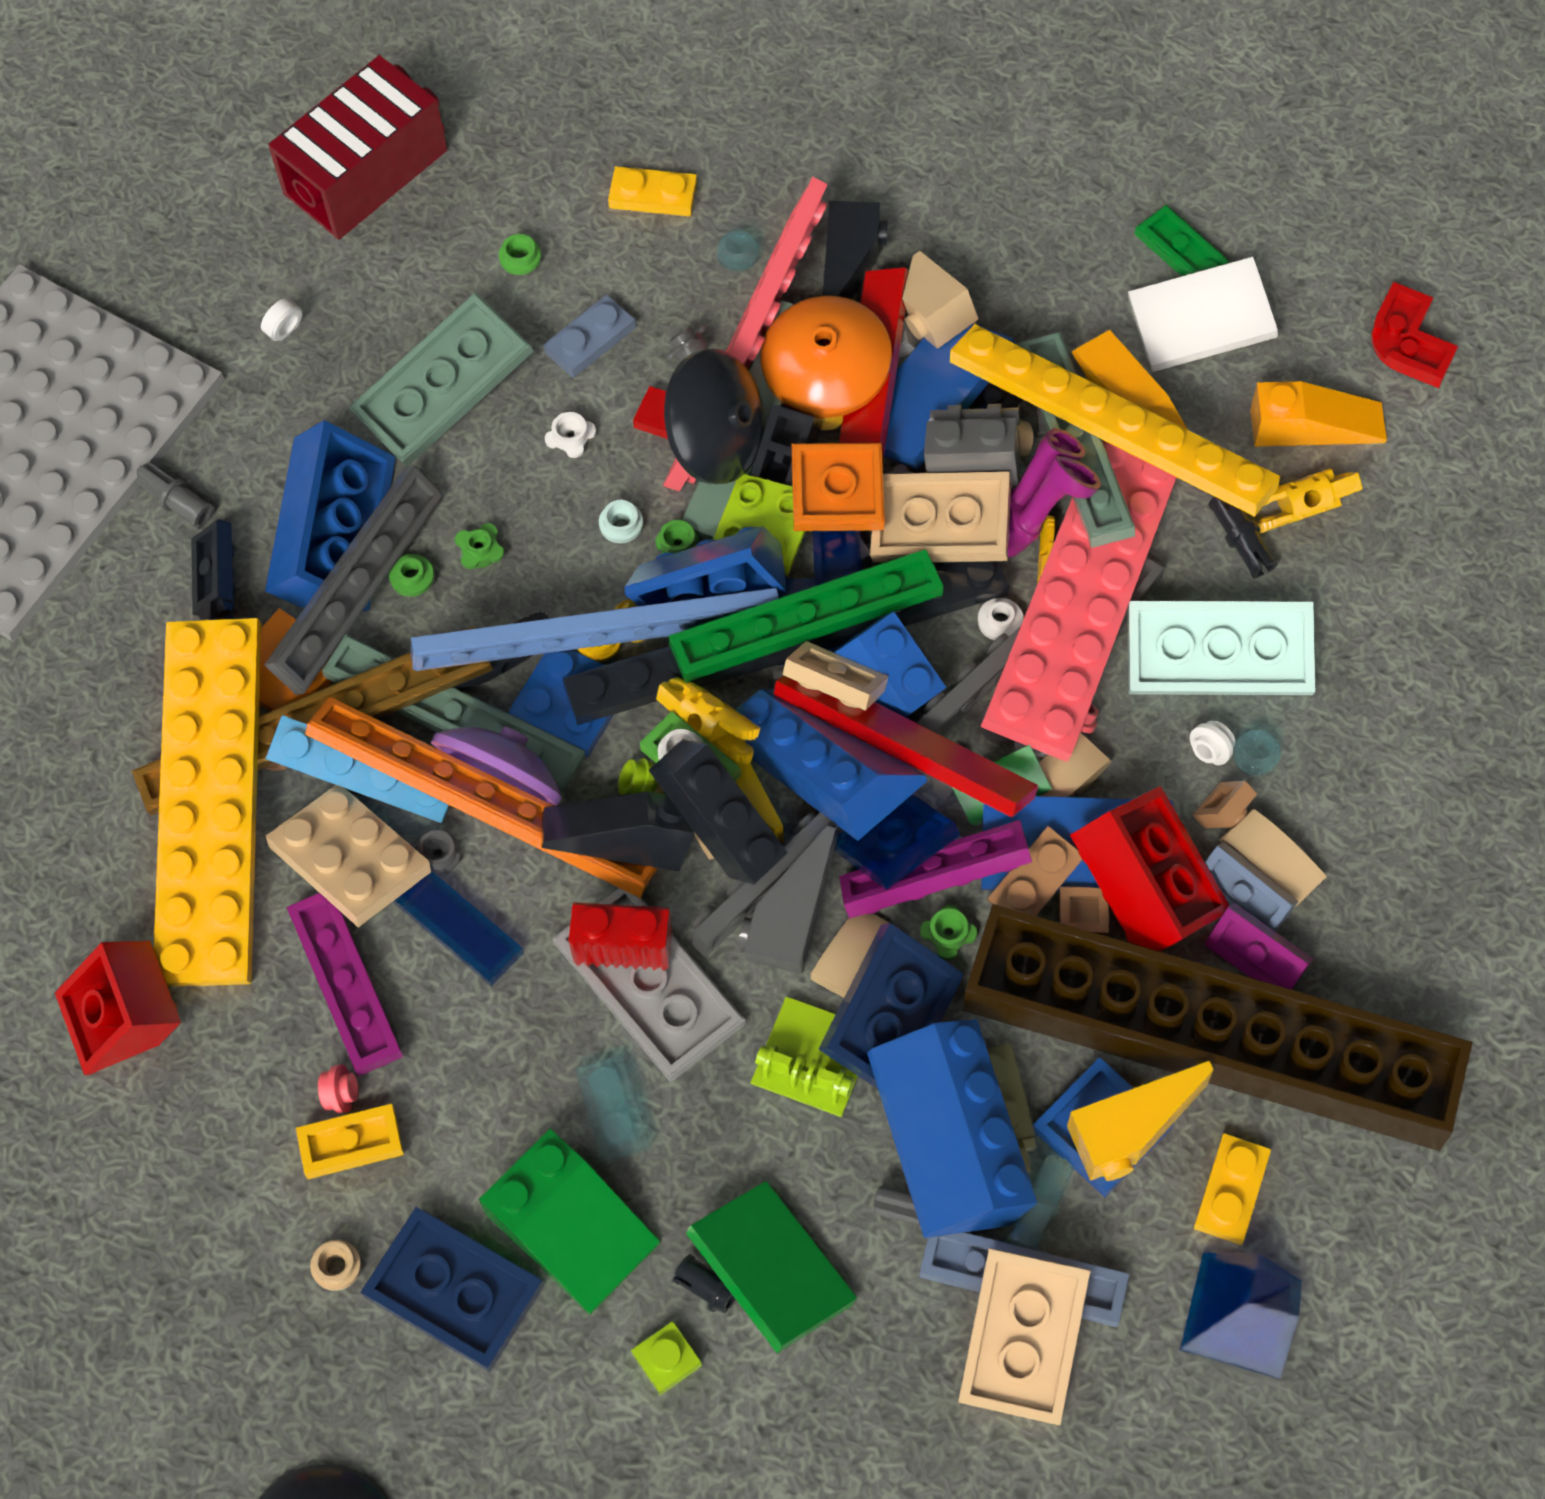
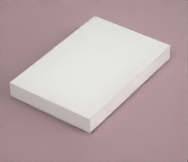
M1253 257L1128 292L1129 303L1151 372L1278 337V329Z

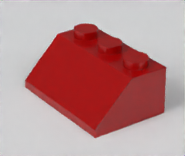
M1161 786L1105 813L1070 834L1081 859L1087 864L1102 891L1103 898L1111 906L1125 931L1127 940L1131 944L1161 951L1223 916L1226 909L1230 906Z

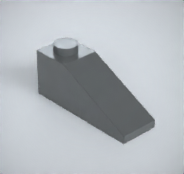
M826 826L757 903L753 918H744L738 945L745 947L744 954L747 961L800 974L803 973L837 844L836 828Z

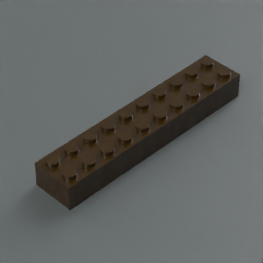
M992 904L965 990L963 1011L1172 1073H1177L1210 1061L1214 1069L1208 1082L1210 1084L1437 1151H1441L1452 1135L1473 1043L1444 1033Z

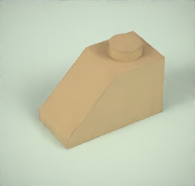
M921 251L914 254L902 297L909 315L905 318V321L917 339L920 340L924 337L938 349L979 319L968 289Z

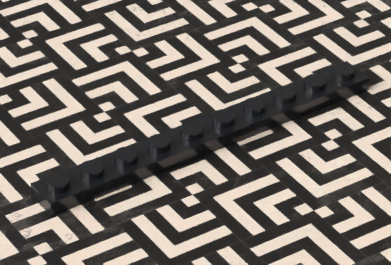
M998 561L948 562L935 566L936 572L944 586L942 596L895 611V614L904 626L987 602L994 598L1007 596L1009 585ZM880 617L807 642L826 650L841 646ZM803 643L689 682L703 688L785 663L786 659ZM668 646L563 678V685L576 723L580 725L658 701L656 697L661 683L668 682L676 677L684 679L672 650Z

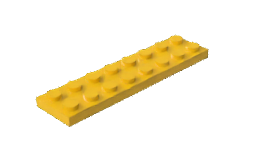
M258 618L166 622L154 952L168 987L252 984L262 625Z

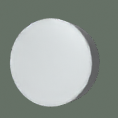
M290 298L279 300L265 314L261 323V330L274 341L283 340L298 327L302 319V309Z

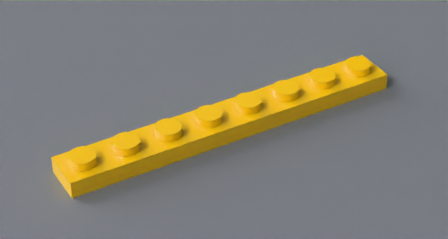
M976 324L950 350V363L1254 517L1278 489L1279 475Z

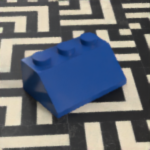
M764 526L746 527L729 537L719 540H705L698 543L694 548L678 553H664L657 556L655 560L642 563L637 567L625 585V595L638 607L777 588L779 595L788 592L781 544Z

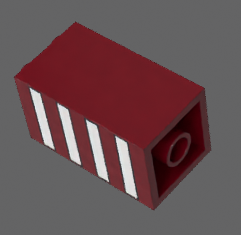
M379 54L268 144L283 195L335 238L340 240L448 151L444 136L446 130L441 122L439 113L440 102L437 96L428 87L423 86L421 88L412 81L408 73L400 65H392Z

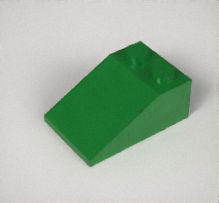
M551 1128L478 1199L485 1215L589 1315L660 1244V1241L589 1164Z

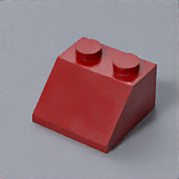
M150 941L101 942L55 992L84 1076L159 1046L181 1024L176 1004L172 1000Z

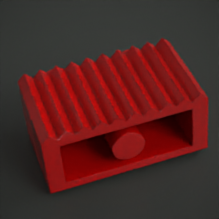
M573 902L568 941L573 962L577 966L584 963L588 967L593 963L596 967L603 964L606 968L612 964L615 968L622 965L627 969L631 965L635 970L639 966L644 970L650 966L654 971L658 967L663 971L669 968L672 939L670 907Z

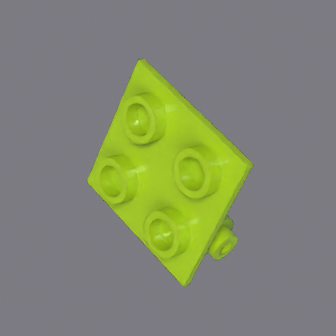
M744 474L735 482L713 540L735 535L746 527L764 526L781 544L785 576H788L805 531H793L792 486Z
M785 997L766 1046L762 1045L758 1051L755 1064L758 1065L750 1083L842 1117L858 1076L818 1050L836 1014Z

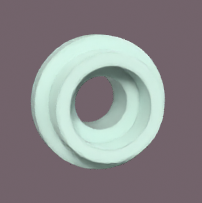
M613 501L600 514V531L611 542H630L636 539L643 529L642 513L629 501ZM620 519L629 522L628 525L623 527L614 526V523Z

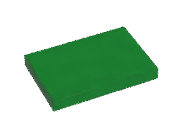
M767 1181L691 1224L686 1232L687 1236L777 1354L850 1308L857 1300L852 1290Z

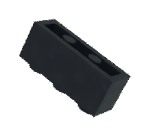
M682 739L648 770L729 878L754 885L787 854L785 848L708 744Z

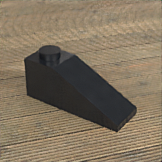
M829 201L823 296H838L852 299L864 281L865 272L871 271L878 261V246H887L888 220H880V203Z
M773 404L750 476L792 486V444L817 443L823 421Z
M648 791L544 807L542 813L541 848L673 871H680L694 836V830L667 795Z

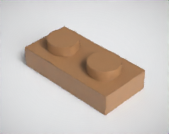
M1047 826L1029 848L1032 863L1019 866L1010 871L987 898V901L991 905L995 904L1036 916L1082 861L1078 850Z

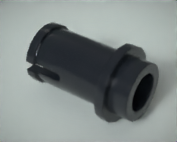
M691 1254L682 1260L674 1273L673 1282L707 1302L708 1310L711 1312L719 1310L722 1313H726L736 1300L715 1271L695 1259V1256Z

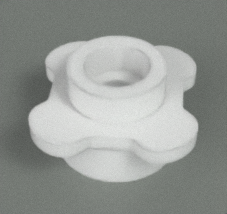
M564 412L554 419L552 431L545 434V443L549 448L562 449L567 452L569 457L577 458L584 453V445L588 439L596 435V428L592 422H586L581 415L574 412ZM570 432L574 433L573 437H567L566 435Z

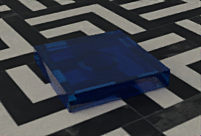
M912 794L860 840L857 841L847 832L843 831L837 836L835 851L887 890L958 838L960 833L953 821Z

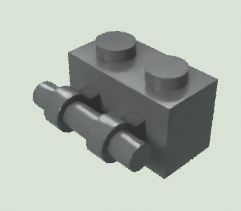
M988 404L987 409H963L962 405H948L947 410H931L930 421H927L924 448L927 473L1010 472L1011 488H1015L1019 484L1021 449L1017 426L1020 425V408H1002V404Z

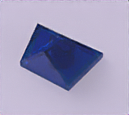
M1203 1252L1179 1350L1280 1379L1299 1319L1302 1280L1261 1254Z

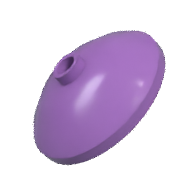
M503 726L500 734L478 727L446 729L436 733L431 741V744L438 750L553 806H558L562 799L560 788L546 763L533 751L525 747L528 738L511 728Z

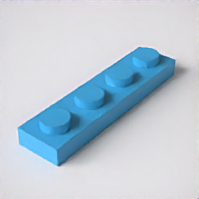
M283 715L281 716L265 759L443 823L450 805L305 735L307 724Z

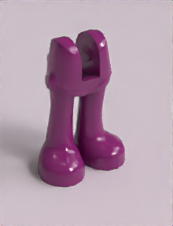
M1052 428L1039 442L1036 453L1019 484L1011 492L1008 558L1019 555L1033 541L1037 540L1041 532V525L1051 509L1062 497L1069 495L1080 499H1088L1101 486L1100 479L1096 473L1087 465L1079 462L1086 454L1083 445L1067 431Z

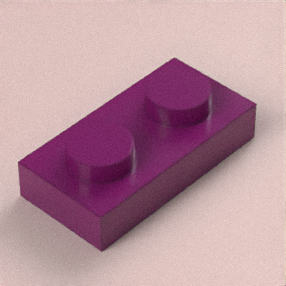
M1236 903L1231 904L1226 909L1204 945L1250 978L1291 990L1294 989L1314 959Z

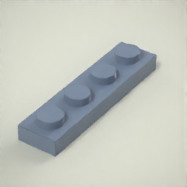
M968 1233L929 1237L927 1240L919 1278L979 1293L981 1291L989 1248L1089 1269L1090 1276L1081 1319L1118 1327L1129 1278L1128 1273Z

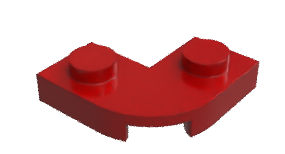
M1393 282L1372 327V347L1378 358L1389 368L1440 388L1455 357L1458 346L1419 331L1434 297Z

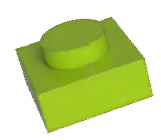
M673 1321L631 1350L633 1357L660 1396L702 1367L701 1361Z

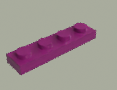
M1018 820L841 875L839 880L843 903L849 919L863 914H872L892 905L909 900H918L928 894L954 886H963L973 880L999 872L1012 871L1019 866L1032 863V858L1021 821Z
M320 893L286 907L358 1077L402 1058L401 1050L341 912Z

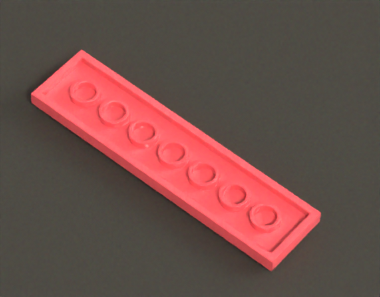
M813 176L792 211L726 352L738 358L747 369L751 361H754L764 342L765 338L763 335L777 314L781 305L779 301L783 293L787 291L796 273L795 267L811 241L812 236L810 235L814 226H817L827 206V203L821 201V198L828 184ZM675 458L663 486L680 492L686 481L694 484L696 479L689 475Z
M1102 440L1135 526V537L1091 548L1072 497L980 726L1026 746L1030 745L1033 749L1065 762L1069 761L1177 478Z

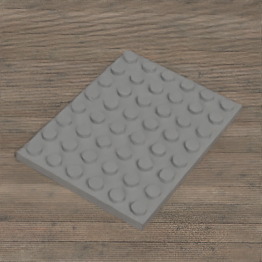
M20 264L0 286V634L11 641H14L139 487L135 483L138 467L140 465L144 466L147 462L153 463L156 466L225 381L222 372Z

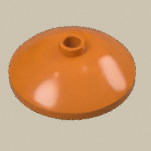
M838 296L813 297L800 301L786 309L769 327L761 348L763 376L773 395L787 408L816 418L843 416L868 404L884 386L892 364L891 342L882 321L861 303ZM821 339L831 340V343L827 346L817 345V342Z

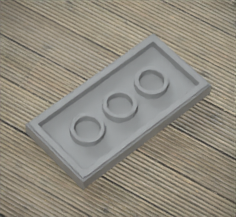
M620 888L599 902L600 904L648 906L642 898ZM570 925L552 938L556 947L670 1083L746 1025V1019L673 934L669 968L665 971L660 967L654 971L650 966L646 970L641 966L635 970L631 965L627 969L622 965L615 968L612 964L607 968L603 964L596 967L593 963L588 967L584 963L577 966L573 962L568 941Z

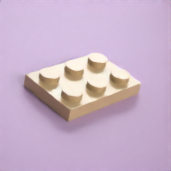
M1010 472L883 474L885 525L884 530L872 531L870 549L872 562L886 563L925 549L932 562L1008 561L1012 481Z
M338 785L333 786L266 835L269 848L358 928L431 873L430 863L422 854L348 790Z
M989 1248L958 1403L1061 1425L1090 1276L1089 1269Z

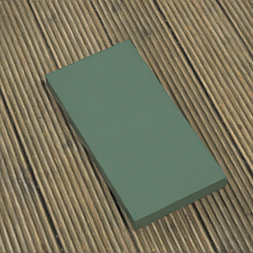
M474 292L348 408L406 467L423 454L534 351L531 345Z

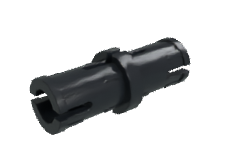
M1214 496L1209 501L1208 506L1226 531V542L1230 548L1235 547L1252 578L1256 579L1264 575L1262 567L1257 560L1258 558L1268 573L1274 570L1278 562L1273 558L1258 533L1261 529L1257 522L1249 520L1244 511L1227 502L1225 504L1229 509H1225L1220 499Z

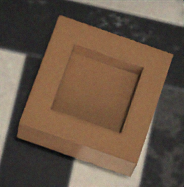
M1246 781L1220 782L1192 816L1205 828L1233 827L1246 816L1248 811L1246 807L1255 798L1257 793Z
M1060 887L1059 923L1108 937V903L1103 898L1101 889Z

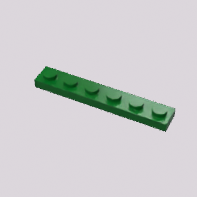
M925 549L669 635V645L686 683L889 614L893 611L895 612L942 596L944 586Z

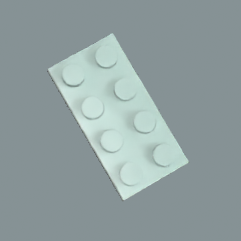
M1129 602L1127 607L1128 694L1313 695L1315 693L1313 602Z

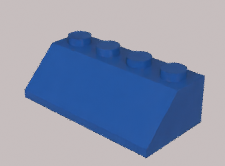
M325 420L294 437L265 592L298 607H306L389 491L395 456ZM371 599L362 611L370 609Z
M760 689L736 709V711L760 727L758 738L751 741L746 740V744H750L754 750L752 761L857 841L927 782L925 774L918 769L774 695V689Z
M977 1019L934 1023L874 1047L867 1052L924 1238L1011 1226L1037 1204Z

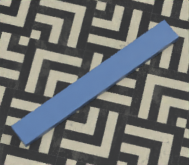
M777 588L412 637L413 670L421 671L667 637L779 599Z

